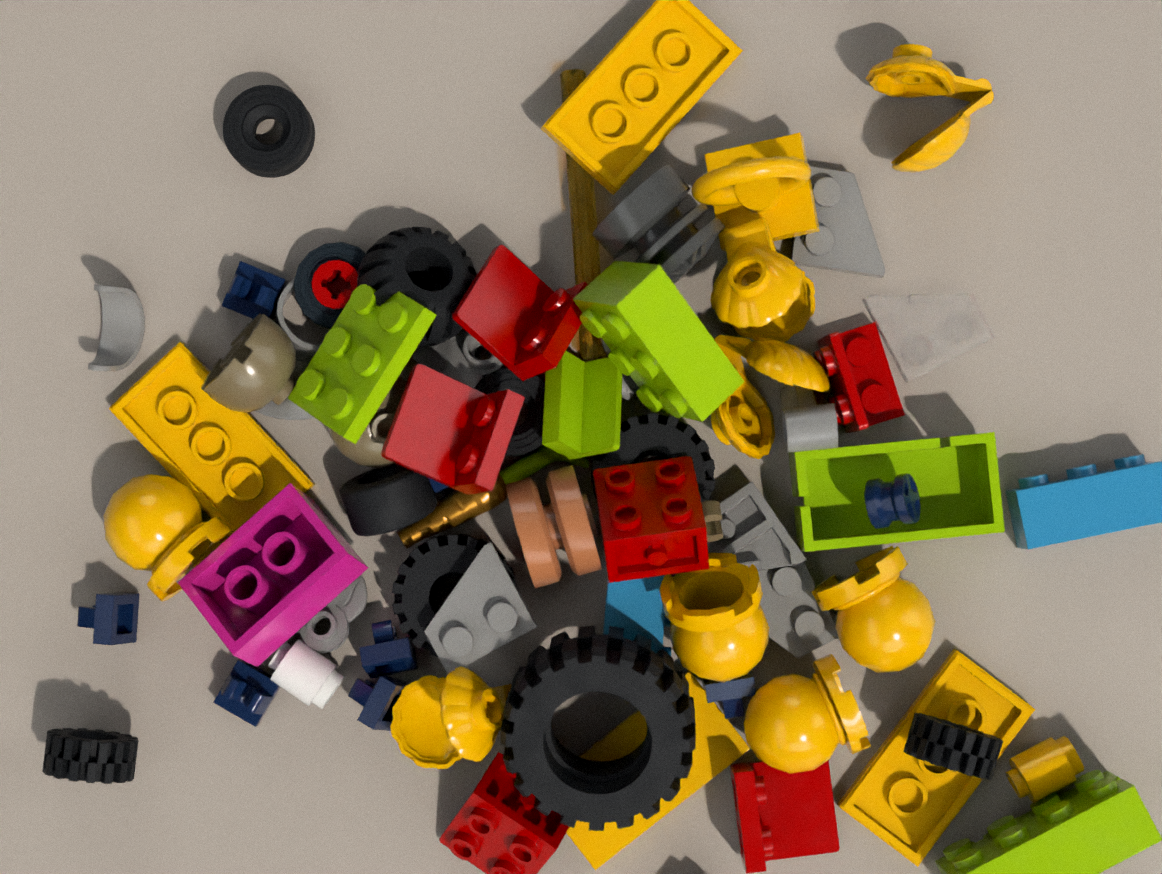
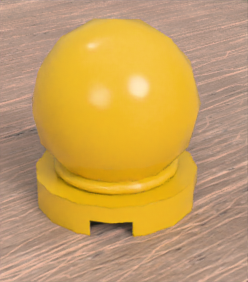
M147 474L130 479L112 495L103 515L105 539L119 560L134 570L152 572L147 587L161 602L169 600L179 593L182 588L177 581L193 567L195 568L233 532L220 517L203 522L201 504L191 489L170 476Z
M889 546L858 560L855 564L859 572L841 582L838 581L834 574L811 591L821 611L830 609L838 611L835 627L841 646L857 664L877 673L896 672L910 667L923 658L932 639L935 618L929 600L915 583L899 577L900 571L908 563L898 546L895 548Z
M708 553L709 569L677 573L674 577L670 574L665 575L659 590L665 616L670 620L672 648L682 666L703 679L727 682L747 675L761 661L768 644L769 626L760 605L763 593L756 566L752 564L748 567L737 563L736 555L732 553Z
M832 654L813 661L815 673L812 674V678L794 673L773 677L756 690L755 695L749 702L744 719L746 740L756 757L770 767L790 774L813 771L831 758L839 743L841 745L846 744L852 754L871 747L866 737L868 731L851 690L843 691L837 675L841 668Z

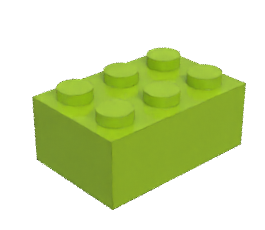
M614 261L573 298V301L582 311V314L579 316L582 324L592 335L603 339L611 350L608 357L612 364L624 375L631 376L639 387L636 391L638 398L654 413L659 411L671 414L678 419L683 417L703 422L745 382L660 265Z

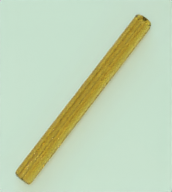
M569 69L561 72L562 104L586 78L584 70ZM566 153L575 285L584 281L589 285L601 274L599 242L592 236V233L597 228L594 178ZM581 324L579 327L581 357L583 359L604 358L606 353L602 347L601 338L592 335Z

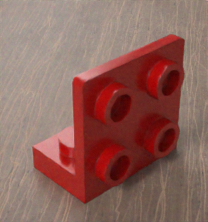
M499 245L490 253L452 314V317L523 381L557 367L582 324L579 317L582 311L573 301V298L588 284L584 281L567 290L559 288L554 292L504 245Z
M875 322L842 333L836 331L817 341L819 350L814 351L813 356L823 367L834 393V397L828 398V404H834L837 425H844L846 433L861 431L869 428V426L905 415Z
M423 364L414 365L381 455L387 460L467 495L493 491L525 397L509 389L485 394Z
M690 456L599 468L593 471L609 583L709 569L706 523L693 460Z
M500 752L491 761L473 792L445 829L439 841L448 847L455 856L470 862L486 874H537L557 850L570 826L559 823L560 814L553 810L548 816H545L535 809V796L533 794L528 797H523L514 786L516 773L511 774L507 772L503 761V754Z
M829 760L813 771L791 774L774 769L763 761L730 765L741 860L747 874L767 871L765 861L839 851L840 846Z

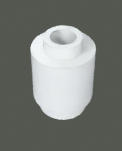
M300 639L293 646L287 642L281 645L268 664L274 670L270 678L271 681L307 706L313 703L320 709L324 708L344 679V676L336 671V664L310 648Z

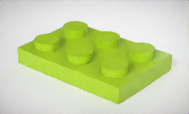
M367 284L357 286L352 292L346 306L332 328L325 335L319 349L305 371L300 375L297 384L288 396L290 401L354 444L362 436L437 316L429 309L400 292L393 294L380 307L376 306L374 292L377 290L367 286Z

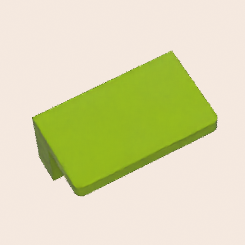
M566 350L557 367L546 371L542 445L569 460L613 452L620 448L622 373L612 364L609 357L584 362Z

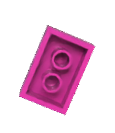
M289 483L183 577L178 584L232 655L258 667L364 573L368 567L314 500L292 483Z

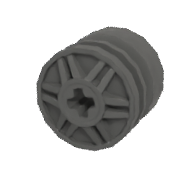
M667 164L653 173L618 204L597 226L592 236L613 259L624 255L634 248L640 254L634 262L660 265L673 284H675L710 252L716 238L726 226L718 218L713 219L700 231L694 226L709 208L706 204L702 203L684 214L680 211L678 206L687 196L690 187Z

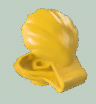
M917 44L896 46L893 49L892 58L874 65L865 79L874 90L880 93L904 98L943 95L969 101L968 104L944 123L898 155L891 162L893 164L892 168L901 172H921L933 169L953 157L967 139L971 124L970 115L989 105L994 99L990 82L984 78L973 80L956 76L944 63L932 59L933 52L930 48Z
M764 217L723 230L722 235L728 262L713 285L710 297L712 308L715 309V313L721 321L732 324L736 332L742 337L754 340L774 339L782 342L789 340L794 334L804 329L807 321L814 314L815 289L813 282L805 276L803 270L795 265L794 261L776 251L768 222Z
M718 335L714 339L745 382L711 414L713 431L723 444L733 445L739 452L745 453L750 458L761 459L764 455L770 453L771 445L774 443V420L767 402L748 381L741 356L746 358L747 363L755 370L790 386L795 384L819 392L829 391L828 377L823 367L808 352L798 346L774 339H760L751 342L748 338Z
M462 666L448 673L446 678H438L433 675L421 677L401 690L400 697L392 707L393 719L390 725L392 737L398 742L401 753L422 768L448 769L455 761H460L462 757L474 762H480L491 751L501 729L502 720L504 719L503 712L512 684L490 687L479 675Z

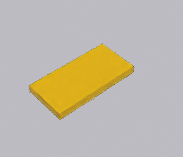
M656 0L545 122L541 130L605 189L614 195L743 50L689 0Z
M179 342L111 405L109 409L174 479L191 489L200 502L201 508L211 519L220 517L233 530L228 536L230 537L289 483H292L305 494L315 483L249 412L243 413L230 410L214 401L201 389L210 370L183 342Z
M953 649L837 805L918 867L983 779L973 775H965L958 771L955 772L942 766H936L928 761H923L906 754L904 747L914 714L922 713L1000 738L1003 740L999 753L1000 757L1035 711V708L958 650Z
M689 670L684 675L689 683V695L694 700L696 746L692 752L693 764L687 778L680 779V791L672 801H665L661 798L660 811L648 819L643 818L641 813L635 815L633 826L618 829L616 822L604 823V831H589L588 822L576 820L575 827H569L566 832L595 870L750 750V747L729 720L725 719L724 714L715 702L707 703L705 689ZM636 710L581 753L579 757L603 762L616 760L630 754L640 746L646 737L647 723L644 716L639 710Z

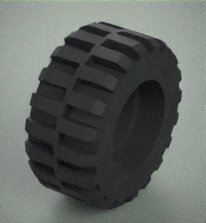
M592 625L579 627L578 637L570 639L565 631L553 636L549 648L545 649V647L539 645L529 654L527 665L519 667L513 678L510 692H508L503 712L504 719L500 729V744L505 747L503 761L506 770L511 774L516 773L514 786L523 797H528L531 794L535 796V809L545 816H548L553 810L560 814L559 823L573 828L577 820L588 822L589 831H604V823L616 822L617 828L622 829L633 826L634 816L639 813L645 819L652 817L660 811L661 798L665 801H672L680 791V779L688 777L693 764L692 752L696 746L695 707L693 697L689 695V683L683 671L674 670V659L664 649L659 650L657 653L652 651V640L638 633L634 641L623 638L624 628L609 626L608 635L595 634V626ZM587 692L611 693L629 701L641 712L647 723V733L640 746L630 754L612 761H591L576 756L559 742L551 727L553 713L563 702L576 695Z

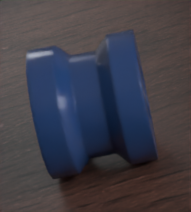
M911 474L897 475L893 481L885 482L880 478L871 479L866 482V510L871 524L876 529L887 528L893 521L900 520L904 524H912L919 521L921 513L920 497L917 485Z

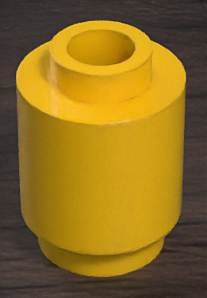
M1066 736L1056 740L1049 737L1010 758L1009 763L1012 769L1005 772L1012 789L1020 799L1028 796L1035 803L1075 782V775L1083 772L1084 766L1076 749Z

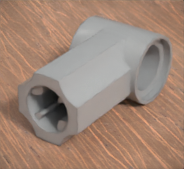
M795 384L794 386L786 385L781 388L780 404L786 452L838 448V425L835 406L833 403H826L824 393Z

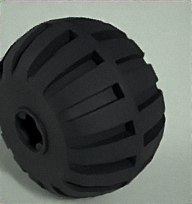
M407 227L391 231L368 249L359 266L357 286L367 284V286L377 290L374 292L376 306L380 307L393 294L400 292L437 315L417 346L420 348L424 346L432 347L449 340L463 329L453 319L452 314L474 281L477 273L471 258L465 257L466 250L457 241L453 244L449 242V235L439 230L432 234L431 228Z

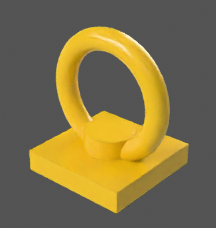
M800 132L704 154L708 173L702 175L694 182L692 195L700 203L713 205L715 218H718L726 226L724 230L764 217L768 222L773 241L820 232L810 179L811 168L807 162L804 140ZM721 232L718 235L720 247L724 252H726L725 242Z

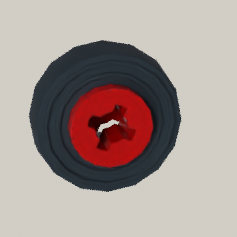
M344 242L326 243L310 251L299 264L294 279L295 299L303 314L318 326L331 329L349 301L352 292L357 288L359 266L366 254L361 248Z

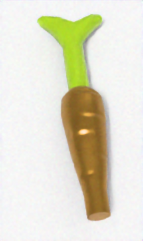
M543 445L499 471L493 491L467 495L454 489L437 502V506L432 513L403 528L397 534L406 549L425 538L456 527L496 508L507 498L505 484L526 479L555 461L567 462L583 468L589 467V461L587 457L569 460Z

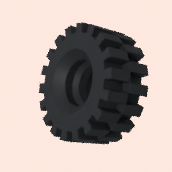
M648 413L631 417L621 423L620 448L617 451L594 456L591 482L596 501L597 496L593 475L595 469L635 464L647 456H658L662 459L690 456L693 460L701 502L709 501L715 486L714 459L711 458L708 450L710 448L692 426L681 422L676 417L659 415V413Z
M467 534L442 535L416 547L409 554L408 558L402 562L397 571V579L393 582L392 593H394V603L392 606L394 615L397 614L399 618L400 629L403 634L407 633L413 641L411 643L419 649L422 647L430 651V655L438 657L424 632L440 609L436 600L437 588L448 577H462L483 546L489 542ZM498 550L497 553L516 586L512 567L510 568L505 560L506 557Z

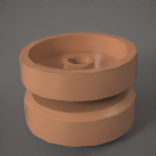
M573 465L548 472L546 483L552 502L550 504L543 505L537 483L530 477L505 484L520 544L535 588L560 581L562 569L557 550L565 548L571 570L578 576L603 569L594 540L598 538V533L586 494L581 495Z

